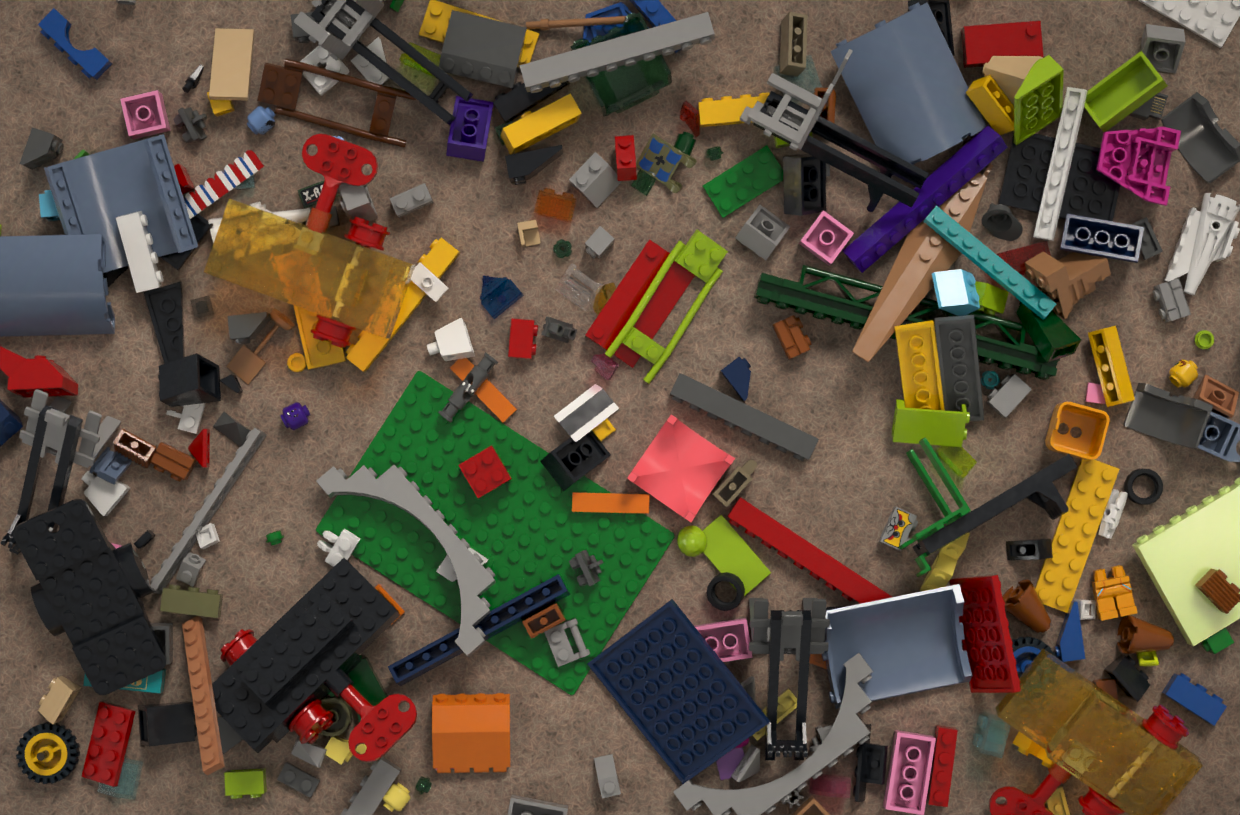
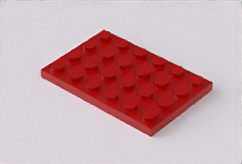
M998 575L950 579V586L960 585L964 599L963 616H959V623H963L965 639L962 640V649L967 651L972 672V678L969 682L971 693H1015L1021 691L1020 679L1016 669V659L1012 648L1013 643L1008 628L1009 622L1006 618L1005 602L1002 597L1001 582Z

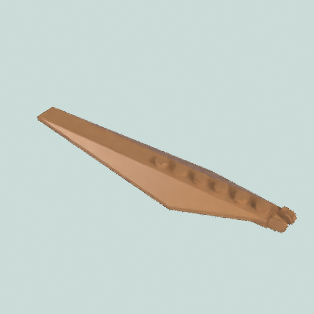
M992 164L986 167L983 175L977 173L939 206L941 210L968 232L971 230L987 176L993 168ZM923 221L908 233L852 353L868 363L895 332L894 326L901 325L934 287L932 273L947 271L962 254Z

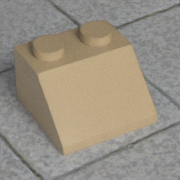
M63 676L57 677V679L54 678L48 687L50 688L49 693L44 695L39 702L40 708L38 711L52 724L63 720L81 689L80 686Z

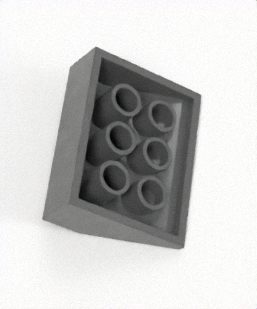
M452 10L441 52L439 68L446 73L513 88L517 82L527 27Z

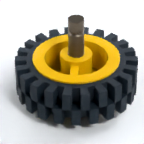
M46 722L30 728L29 731L23 734V738L19 740L20 745L17 746L16 751H18L16 759H19L18 766L23 768L22 773L27 774V778L30 780L34 779L36 783L52 784L64 779L74 771L75 765L79 761L77 758L80 756V751H78L80 746L79 743H76L75 740L77 738L71 734L72 731L70 729L67 730L65 729L66 726L58 725V723Z

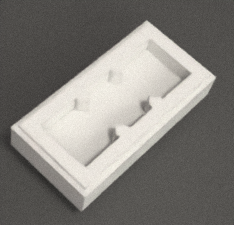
M420 262L407 276L435 302L449 289Z

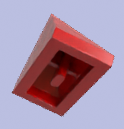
M202 429L188 446V450L202 467H210V429Z

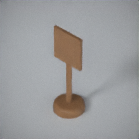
M273 309L270 313L271 319L276 324L253 352L246 345H243L226 366L248 385L266 364L258 356V353L279 327L291 330L295 326L288 317L276 309Z

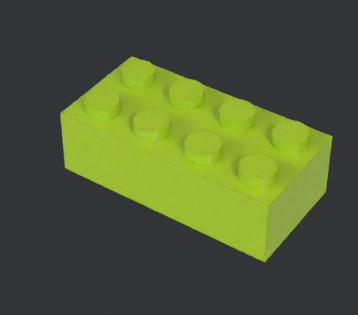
M1140 51L1089 89L1084 107L1099 128L1106 132L1168 85L1144 53Z

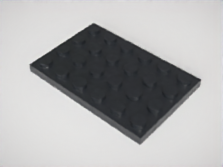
M1013 133L998 204L1039 214L1056 138L1033 134L1020 144L1015 145ZM1080 143L1075 144L1059 218L1066 220L1067 214L1113 221L1121 185L1096 170L1101 148Z

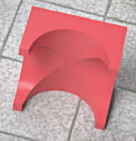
M671 414L627 479L689 522H692L715 485L735 458L707 441Z

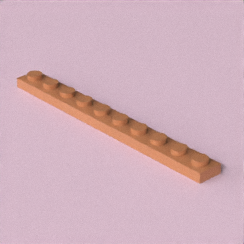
M195 616L182 623L202 769L208 776L225 766L203 620L200 616Z

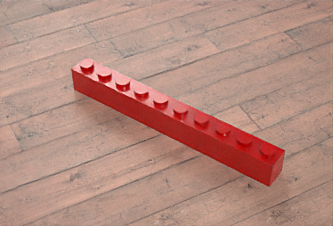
M741 497L738 498L727 515L730 518L729 523L737 528L740 525L746 528V534L752 538L758 536L762 539L761 543L769 549L772 546L778 549V555L784 559L790 557L794 560L793 564L801 570L804 567L811 571L809 575L818 581L820 578L827 581L825 584L833 591L836 588L843 592L841 596L850 602L854 599L859 604L892 597Z

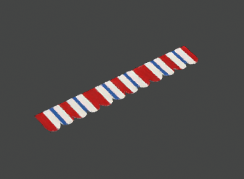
M251 150L246 151L244 158L238 157L234 160V165L228 164L225 166L224 172H216L215 180L208 178L205 181V186L198 185L195 188V193L188 192L185 195V205L189 218L191 219L263 168L264 165L257 155Z

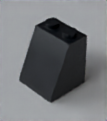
M196 353L159 366V398L161 402L175 407L221 401L220 368L214 362Z
M175 702L138 705L140 744L150 747L195 741L197 727L194 725L195 713L193 703Z

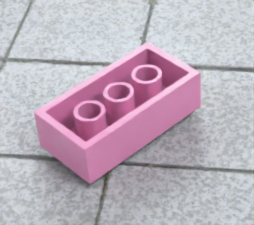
M746 618L694 626L722 662L753 658L752 651H749L750 638Z
M895 730L883 803L885 809L924 815L936 741L934 736Z

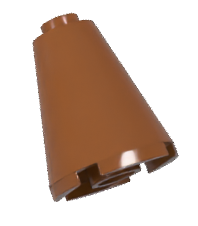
M1022 580L1018 582L1019 586L1013 590L1012 586L1004 593L1002 597L1007 612L1036 633H1043L1050 628L1051 619L1030 580Z
M1127 615V617H1123L1118 627L1117 636L1121 635V640L1117 642L1119 651L1124 654L1168 650L1174 643V637L1170 631L1134 616Z

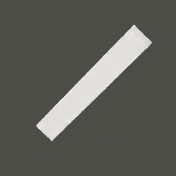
M1067 87L1034 238L1054 241L1087 96V90Z

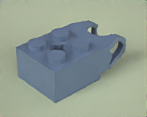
M1211 412L1198 449L1228 462H1240V455L1236 451L1237 443L1240 441V424Z

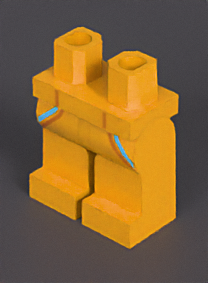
M1122 565L1112 566L1113 577L1106 578L1105 569L1093 570L1094 581L1091 582L1097 616L1101 621L1138 613L1132 595L1130 579L1125 574Z

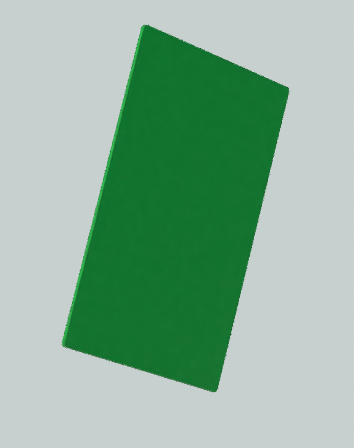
M417 371L349 477L362 466H365L367 469L371 467L378 475L376 479L393 465L397 468L401 466L408 474L406 479L410 483L414 481L420 488L418 491L422 497L426 495L433 503L431 507L434 511L439 510L445 517L443 521L447 525L451 524L457 530L456 536L460 540L464 538L472 549L489 559L482 566L485 569L489 567L496 575L494 577L496 583L479 598L484 597L491 605L489 607L490 611L559 574L571 594L557 602L566 618L560 624L574 618L577 619V627L586 649L590 651L589 655L558 667L545 633H540L531 639L522 621L486 641L566 693L574 695L591 669L587 663L602 652L675 535L643 513L572 512V492H610L585 476L563 491L540 462L549 454L548 452L469 401L462 410L456 413L452 419L453 421L450 423L438 412L442 411L449 402L448 399L453 394V391L422 371ZM492 445L512 479L481 498H477L458 465ZM337 495L318 524L316 531L323 536L324 531L328 530L338 537L344 529L360 538L352 553L353 556L461 624V597L458 580L451 582L436 572L447 556V553L435 535L419 520L395 505L365 496ZM585 549L589 556L594 555L597 561L602 559L604 562L599 565L602 571L598 574L600 581L592 586H589V584L580 586L577 577L584 573L581 567L573 570L569 563L575 557V554ZM570 628L564 629L574 654L579 652Z

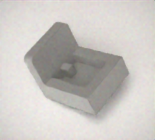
M189 552L180 565L176 579L193 587L206 559Z

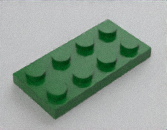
M766 145L702 187L721 217L724 218L782 182L783 169Z

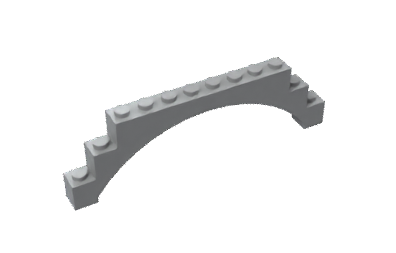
M393 465L378 479H376L378 475L371 467L367 469L365 466H362L347 480L348 476L341 468L337 470L333 466L316 481L330 498L334 495H356L382 500L395 505L424 524L441 543L452 562L460 589L461 624L459 636L455 643L467 657H470L486 643L483 639L486 635L479 627L476 629L474 627L491 613L489 609L491 605L484 597L481 599L479 597L496 583L494 579L496 575L489 567L485 569L482 566L483 560L477 553L472 554L468 550L471 546L464 538L460 540L456 536L457 530L451 524L447 525L443 521L445 519L444 515L439 510L434 511L431 507L433 504L426 495L424 497L418 492L420 488L414 481L410 483L406 479L408 474L401 466L397 468Z
M858 653L843 664L846 668V684L838 716L822 744L806 761L781 778L767 784L745 789L724 790L696 785L691 780H688L673 791L686 811L690 809L695 811L703 805L701 803L703 800L713 815H729L732 812L730 808H733L737 815H762L764 812L768 815L776 809L775 804L780 800L784 803L791 798L792 795L790 793L797 789L799 792L807 786L806 781L812 777L815 780L823 774L821 771L826 766L831 768L838 763L837 758L843 754L846 757L854 751L852 747L855 744L859 743L862 745L870 739L868 735L871 732L857 714L859 712L864 714L871 708L869 704L872 703L858 684L860 682L864 684L872 678L871 674L874 672L862 655Z

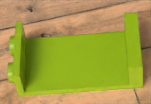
M896 399L892 440L899 443L919 444V441L926 437L930 445L962 447L963 440L967 438L965 424H969L970 412L966 411V404L961 405V412L905 408L904 400Z

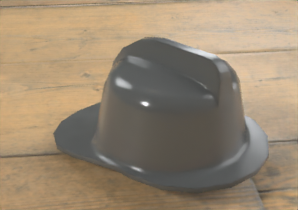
M991 203L981 219L983 226L999 239L1013 241L1018 239L1023 231L1022 224L1012 215L1011 210L1006 205Z

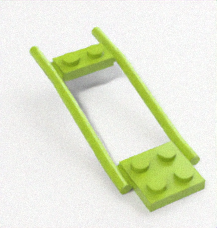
M698 229L686 245L679 240L664 261L628 322L605 352V355L611 358L621 343H624L654 364L643 379L650 384L673 352L709 291L723 273L717 266L728 251ZM676 261L706 283L669 344L664 348L633 326L670 266Z

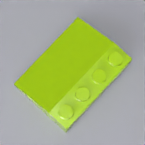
M1050 55L1035 62L1014 97L1015 145L1020 144L1061 117L1064 69Z

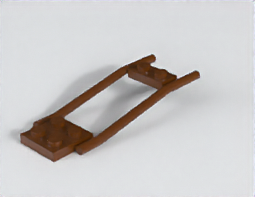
M285 59L284 67L270 63L264 64L257 101L276 105L275 114L405 148L407 140L388 136L397 96L411 100L416 99L402 89L376 84L307 63ZM303 71L377 91L370 130L365 131L296 111Z

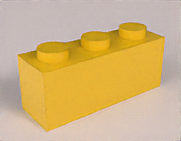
M987 75L973 81L966 94L990 124L991 128L999 135L1013 131L1014 105L993 77Z

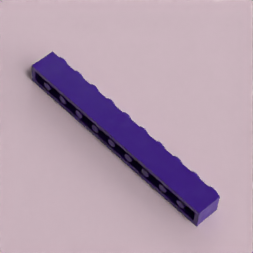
M987 125L928 176L921 189L918 187L913 189L919 195L912 208L898 202L847 246L843 253L848 260L863 273L920 224L936 205L938 207L1008 148L1002 137Z

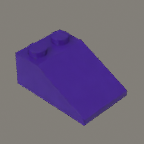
M456 96L453 116L456 118L450 126L446 156L484 162L493 102L472 98L466 102L460 96Z

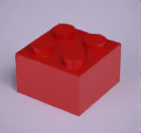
M492 445L458 465L477 498H481L512 479Z

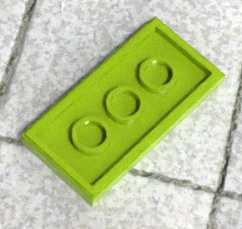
M722 515L702 530L707 537V547L703 553L721 573H732L741 579L745 588L744 596L771 574L770 570Z

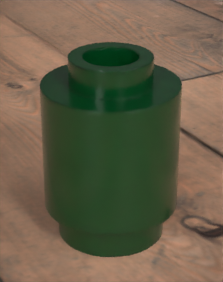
M688 132L678 134L674 147L690 156L696 140L693 139L694 135Z

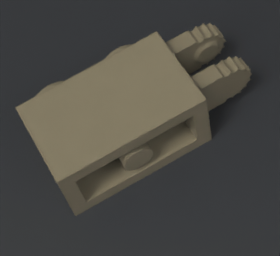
M750 459L741 468L737 466L712 495L725 507H728L753 479L750 475L755 471L757 462Z

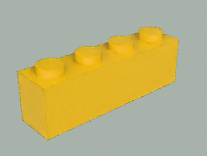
M760 93L758 97H751V94L740 95V98L732 99V96L721 97V100L713 101V98H704L702 102H698L700 127L743 124L745 122L740 120V116L746 106L754 108L757 101L764 104L770 93Z
M1116 326L1088 332L1106 406H1114L1135 400Z

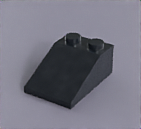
M562 145L505 156L510 182L515 183V185L526 184V180H530L563 154Z
M591 430L577 442L570 437L540 462L561 489L565 491L610 457L611 454Z

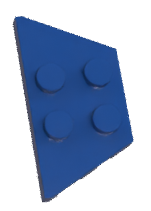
M619 2L588 13L585 18L632 16L635 14L623 2ZM642 21L629 24L584 26L582 48L650 28Z

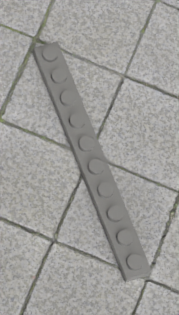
M254 428L247 434L245 443L237 449L236 456L226 466L224 475L216 481L214 490L204 499V505L194 514L190 526L186 527L183 531V537L173 546L171 555L163 561L159 573L151 579L150 586L155 589L156 592L154 593L162 594L163 588L168 585L183 559L196 543V531L200 532L203 526L209 523L267 434Z

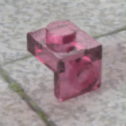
M605 354L594 355L591 359V362L596 365L595 371L606 380L612 378L619 366L612 358Z

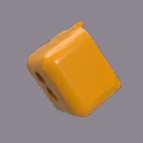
M1073 402L1057 404L1053 409L1045 439L1046 447L1051 451L1065 455L1070 454L1072 457L1083 460L1098 458L1101 455L1109 426V415L1105 411ZM1061 423L1067 424L1069 428L1068 432L1064 435L1060 434L1057 430ZM1073 427L1081 429L1080 437L1074 438L1071 436L1070 431Z

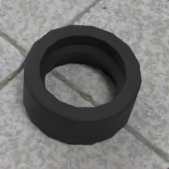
M1137 469L1127 476L1124 482V490L1128 493V498L1132 502L1149 505L1160 498L1163 492V482L1155 471ZM1141 475L1150 477L1155 484L1153 494L1147 498L1138 497L1132 489L1134 480Z
M725 572L718 574L711 580L707 586L706 594L708 601L713 607L721 611H729L740 604L744 598L745 588L738 576ZM727 581L734 585L737 594L733 601L723 602L718 599L715 594V587L719 582Z

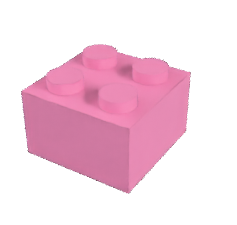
M158 90L120 99L130 138L138 139L170 131L163 95Z
M823 210L799 244L830 266L854 233Z

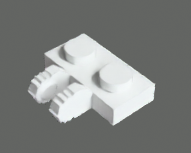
M206 403L184 405L182 414L172 410H167L166 414L181 418L178 429L197 434Z
M346 529L341 532L339 537L327 530L324 531L323 537L335 543L334 546L323 540H319L317 546L325 552H330L325 562L334 567L343 558L348 561L360 538Z

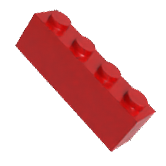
M938 725L935 727L934 737L936 741L926 799L928 805L948 807L958 733L956 728Z

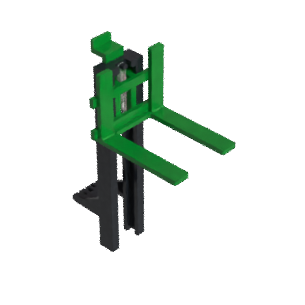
M925 437L919 441V444L959 509L953 513L951 512L914 450H909L906 453L909 460L940 508L944 518L912 536V539L900 545L899 548L902 550L915 541L918 542V544L913 546V549L918 556L914 560L921 570L916 576L920 577L931 570L925 560L926 557L1024 499H1028L1045 509L1049 517L1055 520L1068 512V506L1053 482L1077 468V465L1070 454L971 511Z

